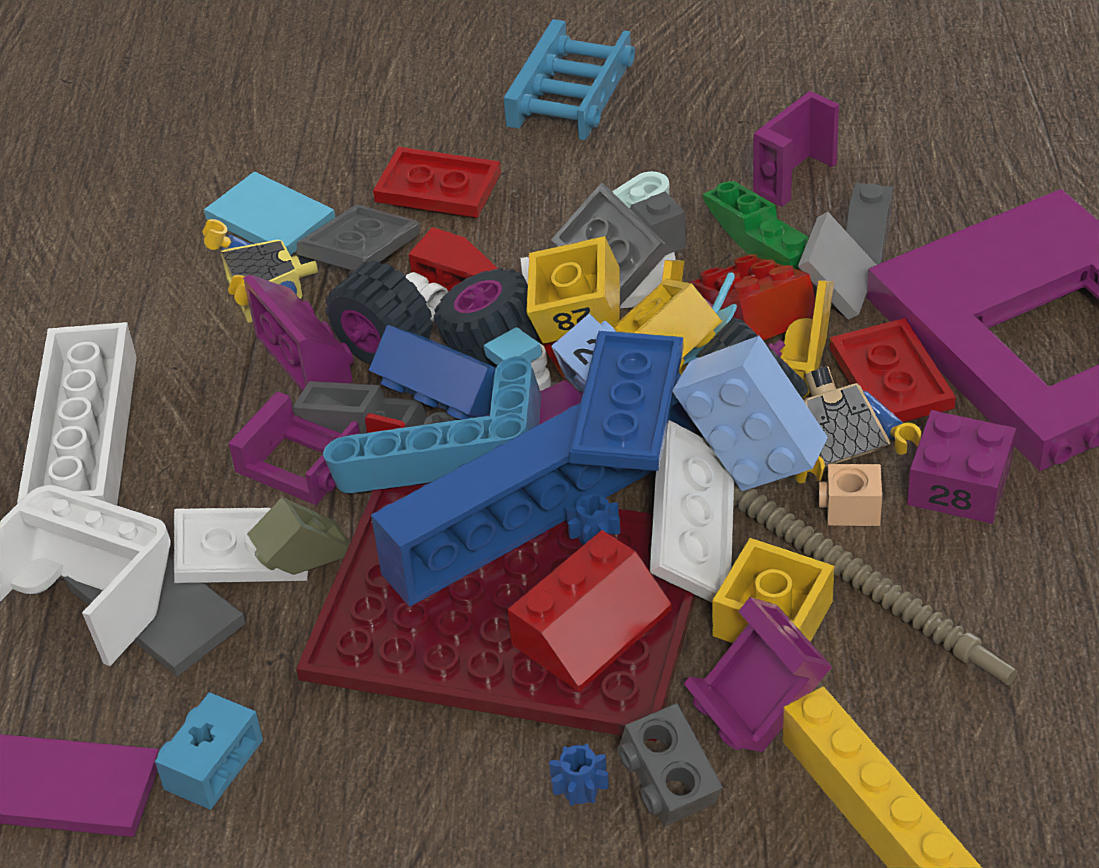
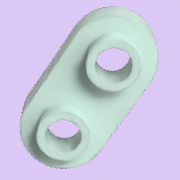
M644 172L612 192L630 208L632 204L665 191L669 195V180L664 174L659 172Z

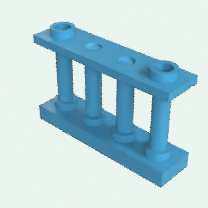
M552 19L504 96L506 127L520 129L526 117L536 113L577 120L579 139L586 140L592 128L598 126L601 113L627 67H631L634 62L635 47L631 46L630 31H623L615 46L570 40V37L566 35L565 21ZM569 53L607 60L603 66L563 60L562 58ZM556 73L595 80L592 86L552 80L550 77L555 76ZM544 93L580 98L583 101L580 106L539 100L538 97Z

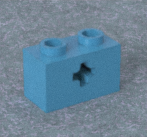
M209 692L199 706L193 708L188 713L184 725L171 741L166 742L158 753L155 764L163 789L211 810L263 741L256 711Z

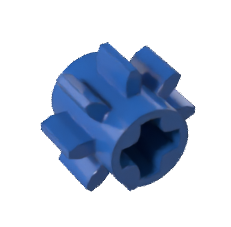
M589 493L581 495L576 502V507H567L566 509L569 538L578 537L583 545L601 530L609 535L620 534L621 532L618 503L613 502L609 504L603 494Z
M589 744L584 746L576 745L569 748L565 746L563 747L560 761L550 760L549 762L552 792L554 795L563 793L571 806L575 803H595L598 788H609L606 756L604 754L595 756L594 752L589 748Z

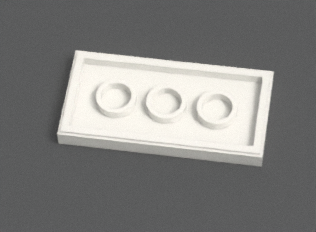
M670 420L659 471H656L650 573L712 602L731 570L734 479L706 439Z

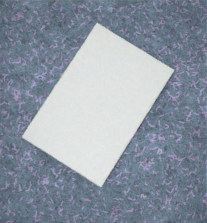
M271 508L174 509V583L307 581L308 570L295 575L278 568L270 570L256 558L254 552L257 549L247 533Z

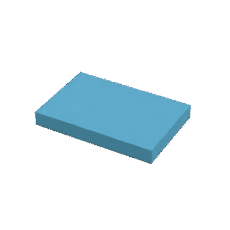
M255 171L204 209L206 220L216 219L224 223L228 231L252 243H262L277 239L283 241L290 255L297 251L298 241L335 218L334 209Z

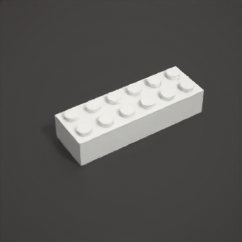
M127 322L48 328L17 503L38 487L56 485L117 505L137 359Z

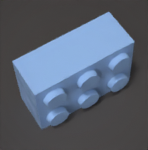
M760 335L690 361L672 390L741 491L813 469L828 438Z

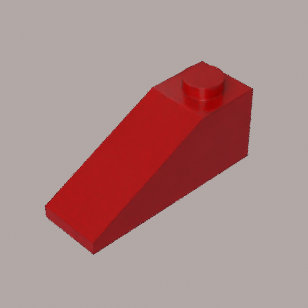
M434 227L427 232L408 254L411 273H418L426 277L429 284L437 283L447 288L448 291L471 276L487 270L498 269L465 237Z

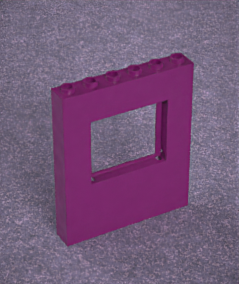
M1059 189L868 268L867 299L890 322L905 318L938 370L991 423L1016 428L1014 446L1039 471L1055 464H1062L1072 456L1085 450L1099 447V365L1052 386H1048L988 329L1083 287L1099 299V220L1065 191Z

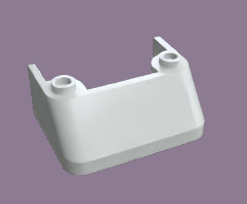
M44 485L29 492L0 521V602L12 589L26 594L44 592L60 576H69L78 582L103 590L82 614L103 664L111 666L157 614L170 548V537L165 524L157 518L60 486Z

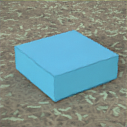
M517 327L484 345L486 357L497 365L506 358L513 356H523L531 362L542 356L540 343Z

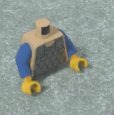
M823 367L805 374L812 397L806 398L803 401L828 438L813 469L795 475L798 483H805L807 473L809 472L815 474L817 481H821L824 468L828 467V464H837L878 451L890 444L889 439H895L894 449L899 455L907 453V442L905 440L914 442L918 447L921 440L920 428L913 423H903L868 391H863L857 383L836 389L829 367Z

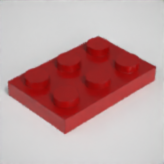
M398 146L373 189L374 202L478 218L501 175L500 161Z
M905 318L830 337V351L849 383H857L863 391H868L902 422L928 416L931 410L944 412L955 409V394Z

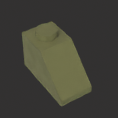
M281 497L247 533L257 549L254 554L262 565L270 570L278 568L292 575L344 558L350 545V541L336 521L284 497Z

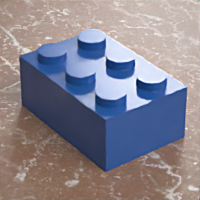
M387 324L369 368V371L383 376L382 385L402 393L405 391L412 394L415 400L424 404L448 410L447 414L460 420L484 417L490 414L496 367L429 338Z

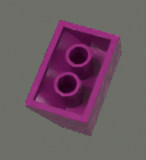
M253 275L243 277L256 337L302 391L309 381L353 382L350 365L353 364L354 360L349 347L344 342L339 343L335 339L326 321L320 322L307 300L302 301L291 288Z

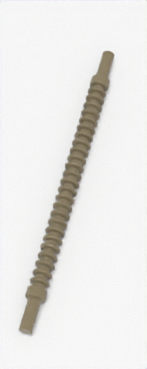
M734 481L733 506L738 505L741 512L748 511L750 518L757 517L759 524H766V528L770 531L775 530L778 537L785 536L787 543L794 542L795 548L798 550L804 549L806 556L813 555V559L833 565L834 575H842L844 582L852 581L853 588H862L864 595L869 596L872 594L874 602L882 601L884 609L892 608L893 615H902V620L905 623L913 621V628L915 630L923 628V634L926 637L933 635L934 643L940 644L944 642V649L946 651L953 649L954 656L962 662H973L1005 685H1010L1014 681L1018 670L984 648L979 637L971 632L963 634L964 629L962 626L953 628V621L951 619L943 620L941 612L932 614V607L930 605L922 607V600L920 598L912 600L911 592L905 591L902 593V587L897 584L892 586L890 578L882 579V574L879 571L872 573V567L867 564L862 566L860 558L852 559L851 552H843V548L840 545L833 546L831 539H824L821 532L814 533L812 526H805L803 520H795L794 514H786V510L783 507H777L774 501H767V497L763 494L758 495V491L754 488L741 491Z

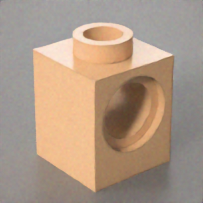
M828 464L827 482H819V508H827V525L880 526L882 507L881 464Z

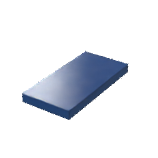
M598 331L569 450L570 463L659 471L674 399L672 390L677 384L684 349L683 337Z

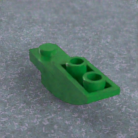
M734 180L722 182L715 189L702 194L703 201L716 220L748 255L755 254L758 258L774 260L777 264L791 265L794 269H800L798 265L809 237L777 219L775 204Z

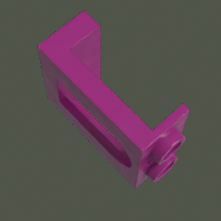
M277 391L228 444L236 473L317 505L328 492L336 487L323 455L305 474L306 478L263 461L284 438L323 453L325 447L331 441L343 436L360 434L359 424L356 421H352L342 433H338L297 417L292 409L291 397Z

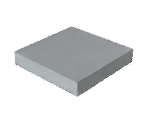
M826 212L817 217L798 267L801 271L810 273L811 281L816 287H818L819 280L834 281L831 303L849 320L860 313L867 293L868 268L875 266L876 263L831 214Z

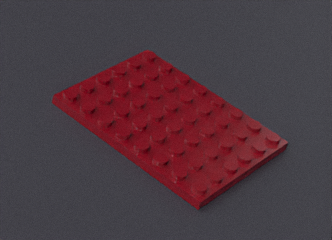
M429 483L378 489L372 491L296 667L298 680L622 736L625 725L666 708L697 595L651 573L672 604V610L584 689L578 692L512 646L508 608L583 546L578 537L569 538L567 520L409 607L381 575L371 514ZM618 509L621 532L620 534H611V536L636 551L650 572L653 514ZM647 739V740H648V741H654V742H656L657 739Z

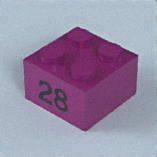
M931 410L910 468L907 505L993 524L1012 464L1016 428Z

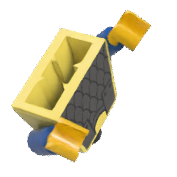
M209 219L202 231L207 248L216 250L220 246L222 247L221 256L229 283L228 293L234 295V299L239 304L248 323L252 322L243 277L253 275L291 288L301 299L303 295L299 278L318 273L314 259L300 255L291 257L281 240L248 243L231 234L226 237V225L216 219Z

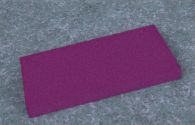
M0 734V824L135 837L158 771L155 760L157 759L159 749Z

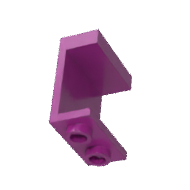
M809 91L753 133L754 193L783 207L791 200L792 169L809 156L831 167L837 164L839 104Z

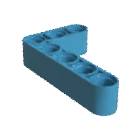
M513 356L506 358L497 365L494 373L490 416L349 435L331 441L325 447L323 456L336 487L344 493H356L433 482L456 470L461 465L473 461L497 446L539 425L542 396L531 361L523 356Z

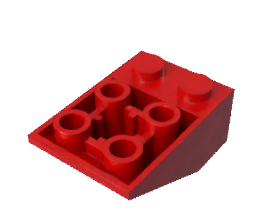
M755 254L738 257L734 260V265L724 269L722 267H714L704 270L700 273V278L688 282L692 283L704 299L714 304L728 273H733L735 278L720 310L735 303L737 308L733 317L743 320L758 336L760 335L762 340L786 332L788 327L798 319H813L816 299L810 273L794 269L791 265L777 264L774 260L758 258Z

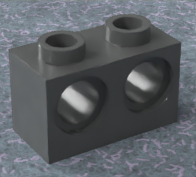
M678 703L625 725L620 741L621 745L618 746L621 760L630 773L636 772L643 786L640 792L647 810L651 815L658 814L664 827L716 804L723 787ZM647 739L660 740L667 750L661 753L653 752L645 746L644 741ZM669 781H680L686 785L689 794L684 796L675 795L669 791L666 783Z

